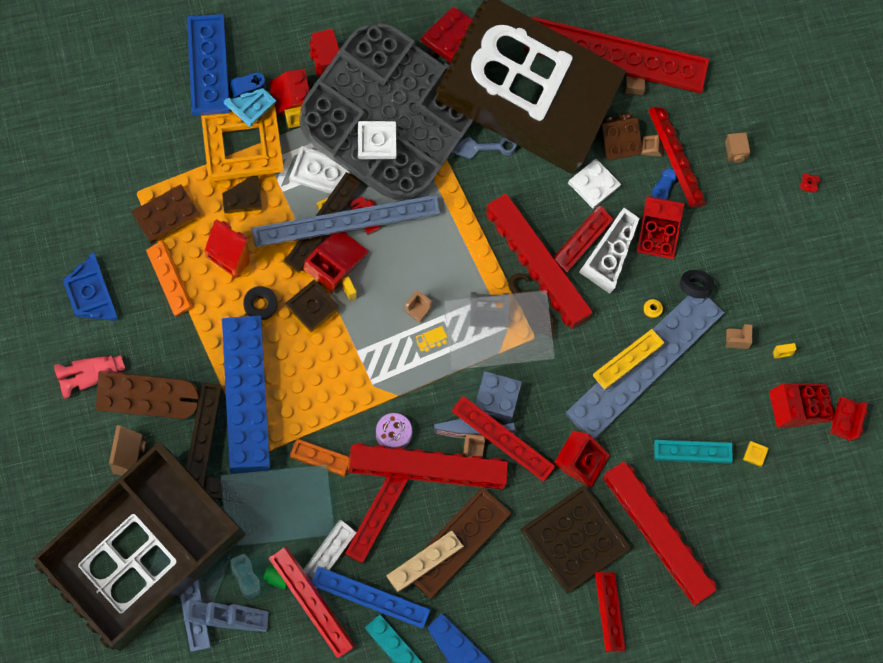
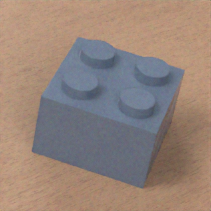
M484 371L475 405L494 420L510 424L522 381Z

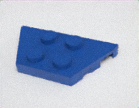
M93 252L63 282L76 317L116 321L118 318Z

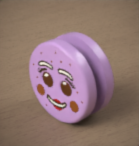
M390 413L383 416L376 427L377 441L380 445L386 446L389 449L407 447L412 438V425L410 421L399 413Z

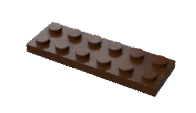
M482 487L424 547L426 549L444 535L453 531L463 545V549L413 582V584L431 600L511 516V512Z

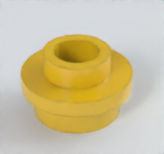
M651 299L644 304L643 310L648 317L657 318L661 315L663 307L658 300ZM650 306H655L657 310H651Z

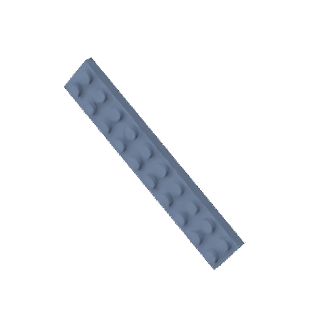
M688 295L653 329L664 342L661 348L606 390L597 382L565 415L584 433L590 434L596 439L711 328L725 312L709 297L694 298Z

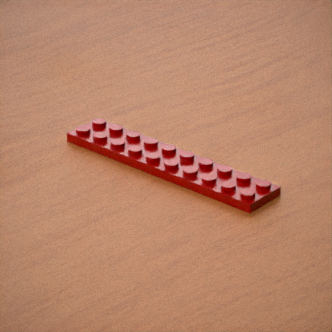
M532 16V19L626 70L625 76L702 93L709 58ZM525 45L524 51L529 52L530 48Z

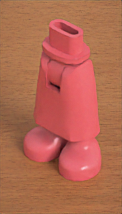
M111 355L109 357H94L72 361V366L67 367L61 364L54 365L64 399L71 396V390L76 386H79L81 391L98 384L99 371L119 372L125 370L121 355L113 358ZM75 374V377L66 379L68 376Z

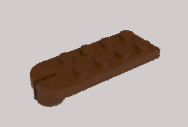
M108 371L98 372L97 411L183 419L191 416L198 407L199 400L194 402L182 400V398L199 399L200 397L197 387L189 380Z

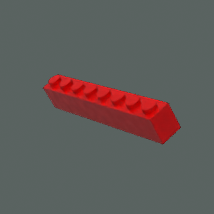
M505 193L487 204V218L495 223L500 236L506 238L508 247L511 251L516 252L521 265L527 267L531 279L537 281L540 285L541 293L544 296H548L552 308L555 311L558 310L561 314L563 323L566 326L569 325L571 330L590 319L592 310L508 195Z
M355 443V445H351L349 450L348 473L503 490L507 482L508 462L502 461L500 458L488 460L483 459L481 456H472L470 458L464 457L462 454L444 455L443 452L438 451L425 453L421 449L407 451L402 447L389 449L383 445L371 447L364 443Z
M623 461L606 472L603 480L692 605L695 607L716 592L715 582L711 577L706 576L703 572V565L693 558L690 547L687 544H683L680 540L681 535L670 526L667 515L664 512H660L656 500L647 494L646 486L641 480H637L634 469Z

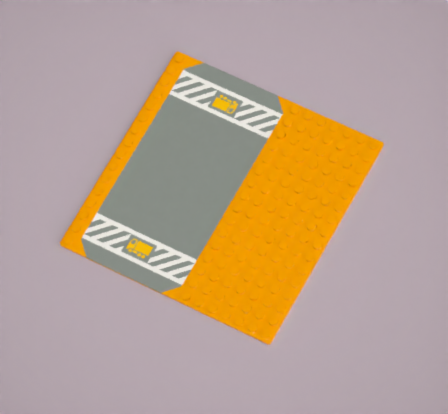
M301 127L279 135L284 172L258 175L262 210L224 213L222 193L251 176L209 182L207 164L137 192V197L142 206L181 184L200 213L198 219L159 239L157 242L164 241L194 307L188 312L217 378L222 385L225 396L222 318L248 316L244 310L243 300L246 293L254 287H268L276 295L278 302L276 312L269 319L261 321L269 452L296 441V438L301 439L534 339V334L517 300L509 290L508 281L447 159L427 188L420 194L407 199L386 197L351 173L353 177L362 183L343 211L352 210L349 203L361 196L364 197L366 202L372 199L375 205H382L436 195L440 209L439 215L380 225L381 228L369 235L366 234V230L363 228L345 232L369 251L348 275L356 291V299L352 301L348 300L342 283L332 293L305 270L302 269L298 273L284 264L285 259L298 240L255 248L251 230L253 227L315 217L319 212L316 203L330 196L329 193L289 181L301 146L317 150L305 138ZM261 143L228 155L225 159L262 155ZM216 219L221 222H227L236 233L241 232L247 238L250 262L237 278H234L205 256L204 250ZM332 234L326 235L324 239L321 241V243H323ZM312 280H315L339 305V310L310 333L285 306V303ZM416 290L432 301V309L420 323L405 312V304ZM471 292L490 295L509 293V327L470 326ZM258 297L253 301V306L258 310H263L268 305V301L264 297ZM477 302V307L503 308V303Z

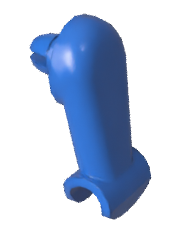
M668 168L662 173L661 179L652 190L653 197L667 199L672 184L677 179L673 169Z

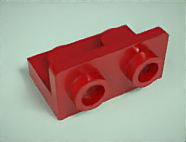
M840 397L830 433L848 441L859 438L863 433L862 425L868 413V403H857L845 397Z

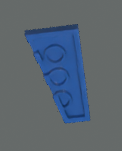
M443 614L427 628L448 663H492Z

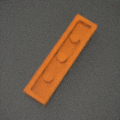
M160 241L147 249V254L174 316L179 317L194 308L166 243Z

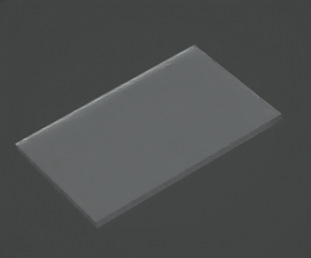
M547 290L444 301L452 370L555 359Z

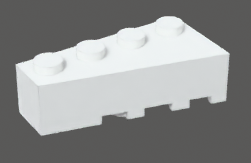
M623 208L579 271V273L609 294L616 286L639 218Z

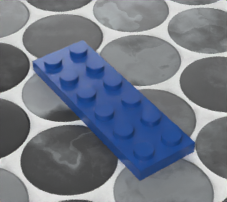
M224 14L187 16L192 116L230 113V109L224 104V101L229 98Z

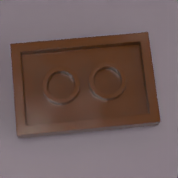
M181 184L131 211L150 244L200 217V213Z

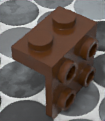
M631 113L620 114L619 118H613V116L604 117L599 129L603 133L606 158L612 160L640 155L642 153L638 117L631 115Z

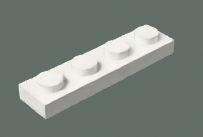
M342 520L338 521L303 569L311 582L317 567L321 566L330 570L357 533Z

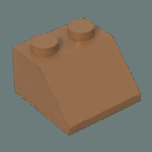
M116 426L109 460L113 474L123 475L140 459L141 453H144L146 449V441H144L142 434L122 426Z

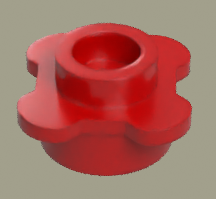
M804 173L800 188L806 192H817V184L820 178Z

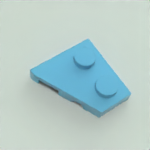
M262 88L255 90L253 93L241 94L240 97L234 99L227 98L224 104L251 127L276 104V100Z

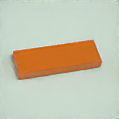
M296 438L290 458L342 477L346 476L349 462L348 456Z

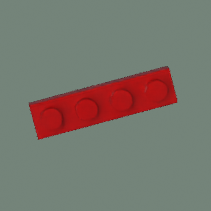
M598 206L553 257L564 273L569 271L612 222L613 218L602 206Z
M600 571L595 573L605 652H624L625 643L615 572Z

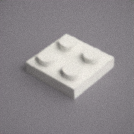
M358 121V159H396V122Z
M597 159L593 160L568 182L592 209H595L621 187V183Z

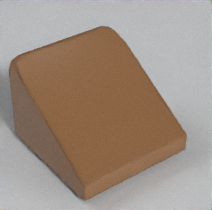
M626 76L625 94L643 96L645 79Z
M659 135L642 137V155L663 156L664 146Z

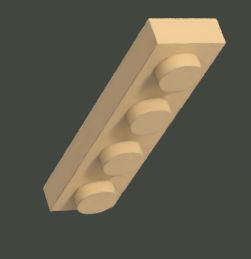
M450 531L386 577L397 593H399L463 549V545L453 531Z

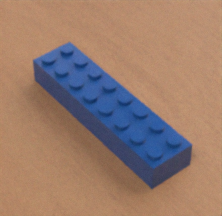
M261 316L222 318L231 474L270 472Z

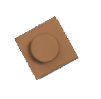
M746 132L728 134L725 140L728 161H734L735 163L744 162L750 154Z

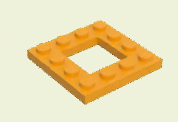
M275 106L269 109L251 127L233 111L225 114L201 115L209 182L284 172ZM259 128L262 155L225 159L222 132Z

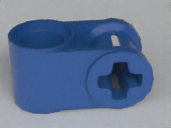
M261 73L237 77L229 82L233 98L240 97L241 94L253 93L259 88H263L266 91L265 78Z

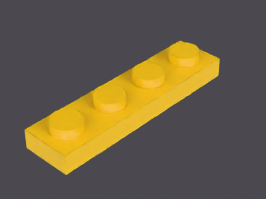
M651 329L593 373V377L606 390L661 348L664 342Z

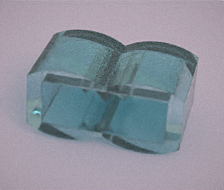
M245 554L231 559L232 572L235 579L239 582L243 597L246 600H251L261 595L260 582L253 573L250 559Z

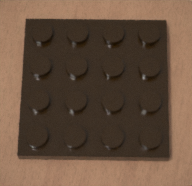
M584 485L520 529L566 594L573 591L594 576L595 573L601 571L631 549Z

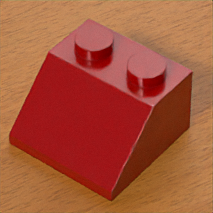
M305 69L287 71L269 82L271 96L276 100L274 105L276 117L285 116L284 110L302 106L305 97L309 93Z
M573 430L554 463L565 474L588 487H592L610 455L590 434Z

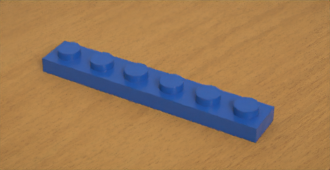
M321 566L317 567L312 580L313 585L319 589L420 628H424L430 609Z

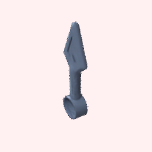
M468 136L459 140L451 153L471 159L481 150H500L502 154L509 156L516 151V144L506 138H503L500 143L478 144ZM510 142L513 148L506 150L503 148V144Z

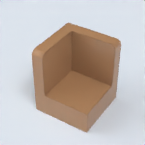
M418 290L405 304V312L419 323L432 309V301Z
M745 324L742 329L726 330V348L749 349L752 344V325Z
M466 434L463 450L464 457H482L485 437Z

